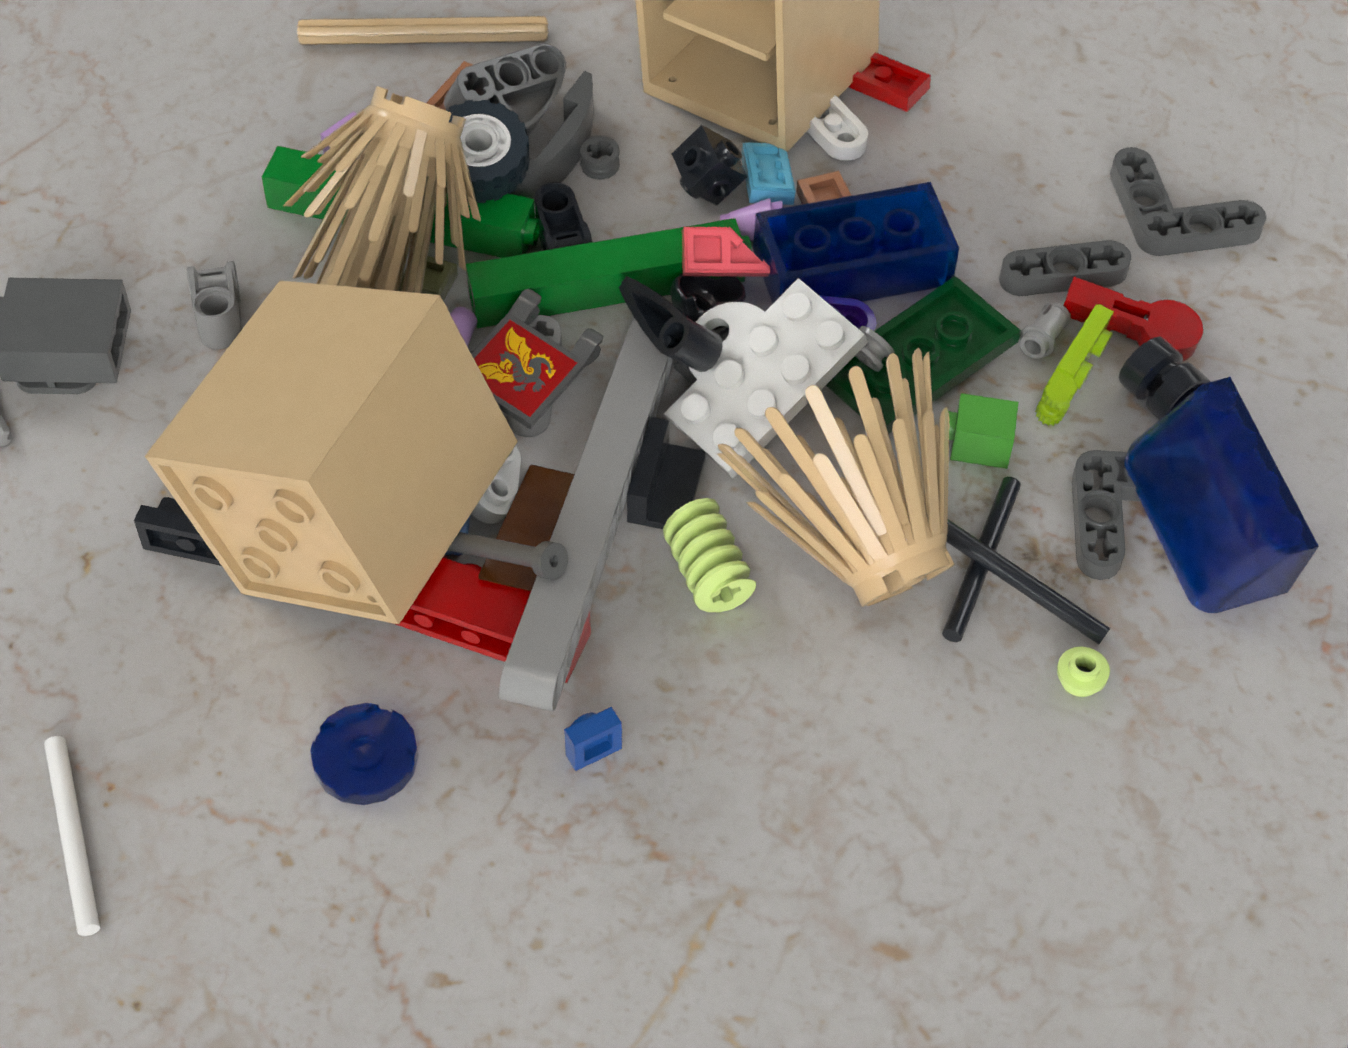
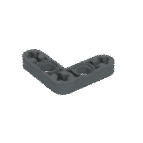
M1127 147L1118 151L1114 157L1110 172L1111 181L1136 243L1147 254L1166 256L1255 243L1260 238L1266 221V212L1257 203L1249 200H1236L1173 208L1149 153L1136 147ZM1134 172H1136V173L1139 172V173H1138L1137 180L1134 181V178H1135ZM1138 196L1150 197L1156 204L1152 206L1140 205L1134 198ZM1190 224H1206L1212 229V232H1197L1192 229Z
M1092 450L1081 454L1076 461L1072 475L1075 547L1078 568L1083 574L1097 580L1110 579L1120 570L1126 550L1122 500L1180 504L1202 503L1210 497L1217 479L1215 467L1202 457L1190 455ZM1089 470H1097L1099 477H1102L1098 490H1092L1094 480L1093 474ZM1139 470L1147 471L1156 478L1157 482L1152 485L1140 484L1133 479L1131 473ZM1168 473L1171 474L1169 481H1172V484H1166ZM1186 475H1193L1195 481L1200 483V485L1191 484L1190 478L1186 477ZM1090 507L1102 508L1110 514L1111 519L1106 522L1093 521L1086 515L1085 510ZM1104 538L1102 544L1103 554L1108 560H1099L1098 554L1094 552L1097 539Z

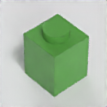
M961 393L957 412L948 411L949 440L952 441L950 460L1007 469L1015 438L1019 402Z

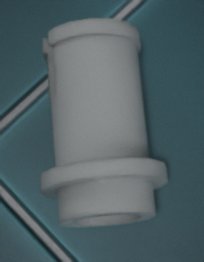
M1054 302L1052 306L1050 303H1047L1034 323L1027 325L1021 331L1020 347L1022 351L1035 359L1050 355L1055 349L1056 338L1070 323L1069 311L1059 303Z

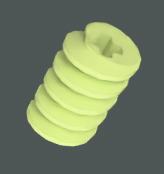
M702 498L691 501L677 509L667 519L663 528V534L666 542L671 547L673 557L678 562L680 572L686 578L688 589L693 593L695 604L700 610L720 613L736 608L751 597L756 589V581L747 579L750 576V568L746 562L741 561L743 553L738 546L734 545L735 537L732 532L726 530L727 521L723 515L719 514L720 507L715 499Z

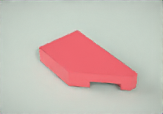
M684 227L682 229L683 276L768 277L770 266L764 260L761 261L743 243L744 240L730 227Z

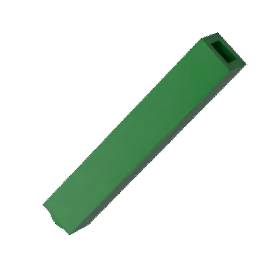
M277 146L261 177L267 208L304 216L306 209L336 171L334 170L316 191L305 192L292 207L283 206L323 163H318V159L322 156L321 154H316L312 158L306 159L301 157L306 151ZM339 189L320 214L313 215L312 218L323 220ZM447 193V205L444 207V246L457 248L451 242ZM506 194L502 196V199L496 201L493 199L486 201V203H477L481 222L472 217L469 202L470 217L466 218L460 212L464 250L504 258L526 254L529 245L535 246L538 242L540 235L539 219L535 218L534 199ZM434 213V220H433V226H432V232H431V238H430V243H434V244H435V213Z
M736 218L685 226L730 227L744 240L743 243L752 251L748 235L741 236ZM684 227L466 264L468 295L472 311L477 318L476 327L479 329L496 326L509 313L525 289H531L542 297L541 303L537 306L540 309L539 315L544 316L626 303L619 290V286L626 276L644 284L661 296L671 295L670 287L674 279L683 273L682 229ZM710 276V277H712V278H714V279H719V278H721L722 276ZM737 277L740 282H745V277Z

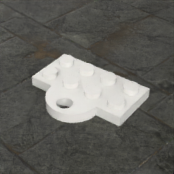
M799 278L766 311L745 302H729L718 305L704 313L696 323L710 330L718 326L729 328V334L722 342L721 355L717 363L706 372H698L689 367L697 380L664 414L733 479L737 473L717 455V453H722L718 448V444L730 446L749 463L754 457L735 436L734 430L736 428L746 429L764 448L777 435L765 416L766 409L769 407L777 408L789 423L809 403L805 395L807 387L816 385L821 390L868 343V340L864 333Z

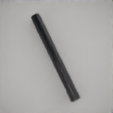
M1014 477L1003 478L979 538L981 542L995 551L1021 487L1020 481ZM972 559L942 632L943 637L951 642H960L962 640L988 573L986 568Z
M949 519L947 520L946 542L1098 645L1102 642L1110 627Z

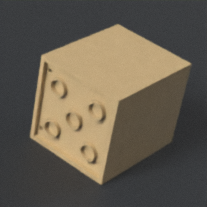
M635 0L644 93L757 142L769 143L786 152L808 131L810 121L815 116L819 119L830 107V100L835 95L839 97L853 82V75L857 71L862 73L871 63V56L875 52H879L880 0Z
M280 280L150 448L145 458L241 594L400 624L518 441L440 295Z

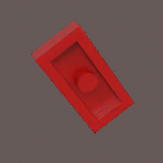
M875 52L871 56V63L863 72L857 71L853 75V82L849 85V88L908 112L930 89L931 75Z

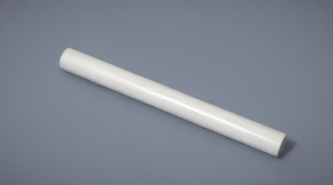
M53 736L45 740L44 747L77 933L81 936H88L100 930L99 918L66 739L62 736Z

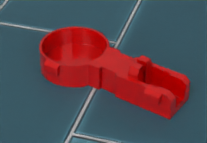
M1076 277L1072 279L1063 304L1069 311L1071 319L1084 323L1095 305L1100 304L1114 311L1106 328L1107 330L1125 334L1126 338L1137 341L1139 346L1152 338L1163 337L1182 354L1183 361L1189 359L1194 354L1203 336L1202 320L1191 307L1184 303L1168 299L1158 300L1153 303L1142 300L1138 302L1124 297L1122 293Z

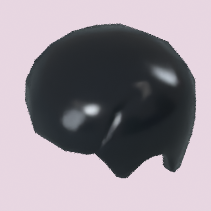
M681 273L674 279L670 287L672 304L694 322L708 310L718 305L729 302H744L746 298L745 286L737 277L722 276L719 279H714L710 276H683V273ZM718 326L712 330H718L724 326Z

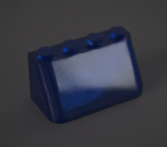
M1231 377L1201 385L1131 443L1124 459V467L1136 486L1135 491L1188 600L1193 606L1203 612L1219 613L1289 592L1319 545Z

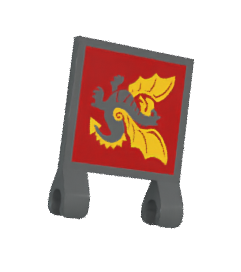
M525 289L509 313L471 354L501 411L531 429L580 372L597 359L601 351L599 345L602 343L604 336L594 329L587 328L571 352L529 326L539 315L540 309L537 305L541 303L542 297L531 289Z

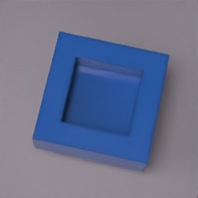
M612 706L597 714L594 712L586 713L577 718L570 727L564 729L566 757L575 771L622 749V722Z

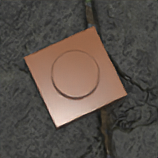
M839 171L797 180L796 193L812 224L854 214L855 201Z

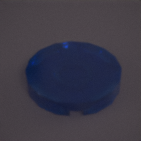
M371 703L347 706L327 717L319 727L320 732L316 736L315 742L313 739L310 749L315 778L325 792L344 803L357 805L382 802L402 791L413 777L419 757L414 730L404 716L393 709L390 712L386 709H380L378 704Z

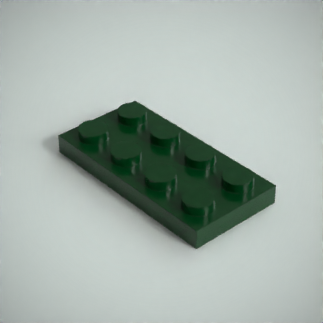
M954 276L874 332L880 335L898 356L902 379L906 378L909 383L913 414L915 416L917 414L912 355L917 348H920L922 352V359L927 352L930 354L932 401L934 402L1017 344L1021 330L958 277ZM854 356L826 386L860 416L848 375L849 370L853 366L860 367L871 398L879 400L889 434L892 432V426L896 417L886 367L887 357L882 359L883 367L878 372L869 368Z

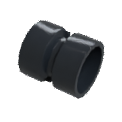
M1159 336L1143 343L1131 354L1121 368L1118 378L1120 383L1137 399H1147V409L1165 426L1170 427L1185 420L1201 405L1209 393L1211 383L1193 364L1188 362L1182 364V354L1165 338Z

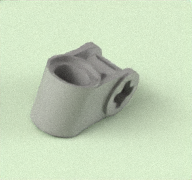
M234 261L226 262L225 267L196 270L194 266L187 267L192 307L202 343L212 349L228 348L242 330L239 302H241Z

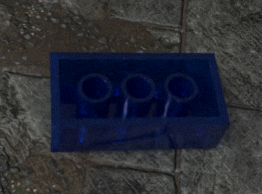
M931 182L755 213L753 252L761 261L764 260L770 266L769 276L763 277L772 304L798 278L819 296L853 298L863 302L938 288L955 276L959 246Z

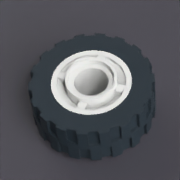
M482 99L481 101L468 100L464 101L463 104H455L449 107L448 112L452 113L449 119L450 123L453 115L466 119L460 138L477 203H486V201L493 199L496 201L502 199V196L508 193H513L516 190V186L519 183H523L526 178V171L529 169V135H527V128L524 122L519 120V115L514 111L506 109V106L503 104H494L490 100Z

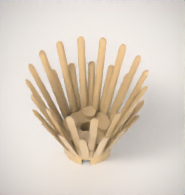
M917 348L912 355L921 459L908 380L906 378L902 379L899 359L895 353H891L886 360L896 417L892 431L900 473L879 400L871 398L863 371L858 366H853L849 370L848 375L866 435L858 434L855 436L854 442H852L842 419L833 417L819 387L811 385L805 390L806 398L845 478L838 475L826 455L821 453L814 454L806 440L801 435L794 433L777 408L769 407L765 411L767 420L840 526L811 493L806 492L772 453L766 448H762L746 429L736 428L734 430L735 436L818 531L742 456L738 455L730 446L718 444V448L722 453H717V455L755 489L758 499L787 525L760 504L751 501L746 503L839 579L854 588L862 607L866 605L868 607L912 589L913 585L927 579L928 581L955 565L946 548L948 408L945 407L940 414L939 426L937 424L934 425L930 354L927 352L922 359L920 348Z

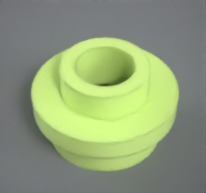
M1073 647L1061 655L1057 665V675L1067 692L1074 696L1087 697L1105 687L1109 679L1110 667L1100 652L1089 647ZM1077 666L1086 667L1090 669L1091 672H1083L1079 670Z

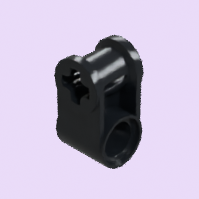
M559 182L542 185L535 194V218L539 219V239L542 251L593 242L589 227L583 220L573 190L566 184Z

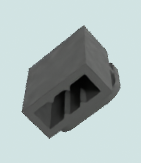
M8 277L4 297H0L1 380L16 382L22 391L31 394H82L91 390L97 383H117L131 315V307L123 280Z

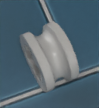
M861 326L859 330L865 334L868 343L855 356L869 368L879 372L883 367L882 359L888 358L891 353L895 352L880 335L866 326Z

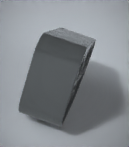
M539 44L468 66L460 71L444 97L445 109L448 111L449 107L455 104H463L464 101L468 100L481 101L482 99L490 100L494 104L500 103L505 105L506 109L514 111L519 115V120L524 122L527 128V135H530L559 92L566 71L565 57L556 47L549 44Z

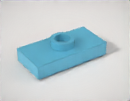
M743 143L741 160L747 174L745 181L749 203H757L771 198V202L782 201L783 205H794L796 190L788 153L769 143Z

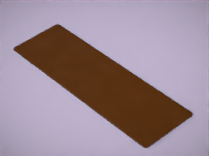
M530 465L496 539L537 547L541 542L550 541L575 474ZM486 558L478 575V578L481 580L532 591L537 577L531 567Z

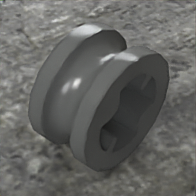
M594 136L585 140L580 149V164L583 173L590 178L599 180L614 176L620 166L618 143L607 136Z

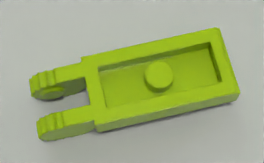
M1100 304L1095 305L1044 388L1040 402H1038L1035 410L1037 413L1036 417H1038V421H1041L1042 424L1054 426V424H1059V421H1062L1077 389H1081L1093 368V364L1087 361L1092 354L1100 358L1113 335L1106 328L1114 311Z

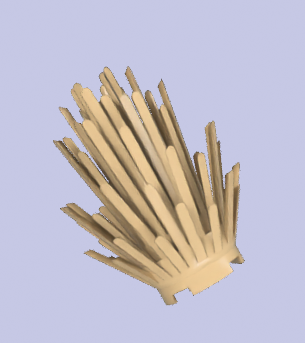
M376 86L370 105L301 156L302 158L310 159L329 146V149L318 159V163H323V165L283 206L292 207L305 192L316 191L334 170L336 172L306 209L304 217H313V215L320 214L338 189L339 191L306 249L292 279L301 277L306 267L304 279H309L313 276L319 263L323 261L344 219L316 284L399 291L408 256L401 292L422 293L434 213L435 261L438 265L443 264L444 207L447 205V192L451 242L457 246L459 267L466 271L460 212L466 218L470 217L468 202L472 217L481 222L460 138L466 119L453 115L450 123L451 112L408 96L402 97L392 93L390 100H387L388 89Z

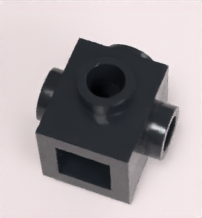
M704 125L697 128L671 153L681 174L680 184L691 197L695 199L701 197L716 206L747 178V174L740 162L742 154L738 147L731 140Z

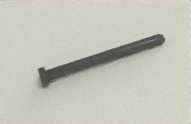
M459 532L448 548L449 551L531 567L538 577L550 580L561 577L568 564V554L565 547L560 543L550 541L541 542L537 547Z

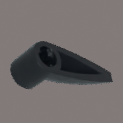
M625 277L619 286V290L635 320L662 354L698 372H706L717 363L722 352L723 345L720 335L690 320L680 309L654 290L630 277Z

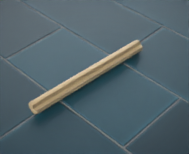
M545 16L301 19L297 25V36L299 43L302 45L544 42L548 38V21Z

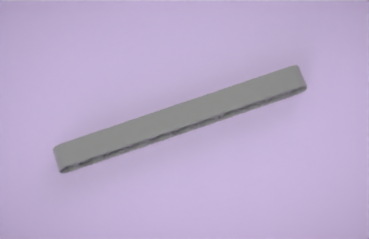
M634 316L550 542L560 543L565 547L568 554L567 568L563 575L555 580L536 577L504 664L499 687V699L554 711L564 687L627 502L628 489L650 417H656L675 362L674 359L662 354L641 329Z

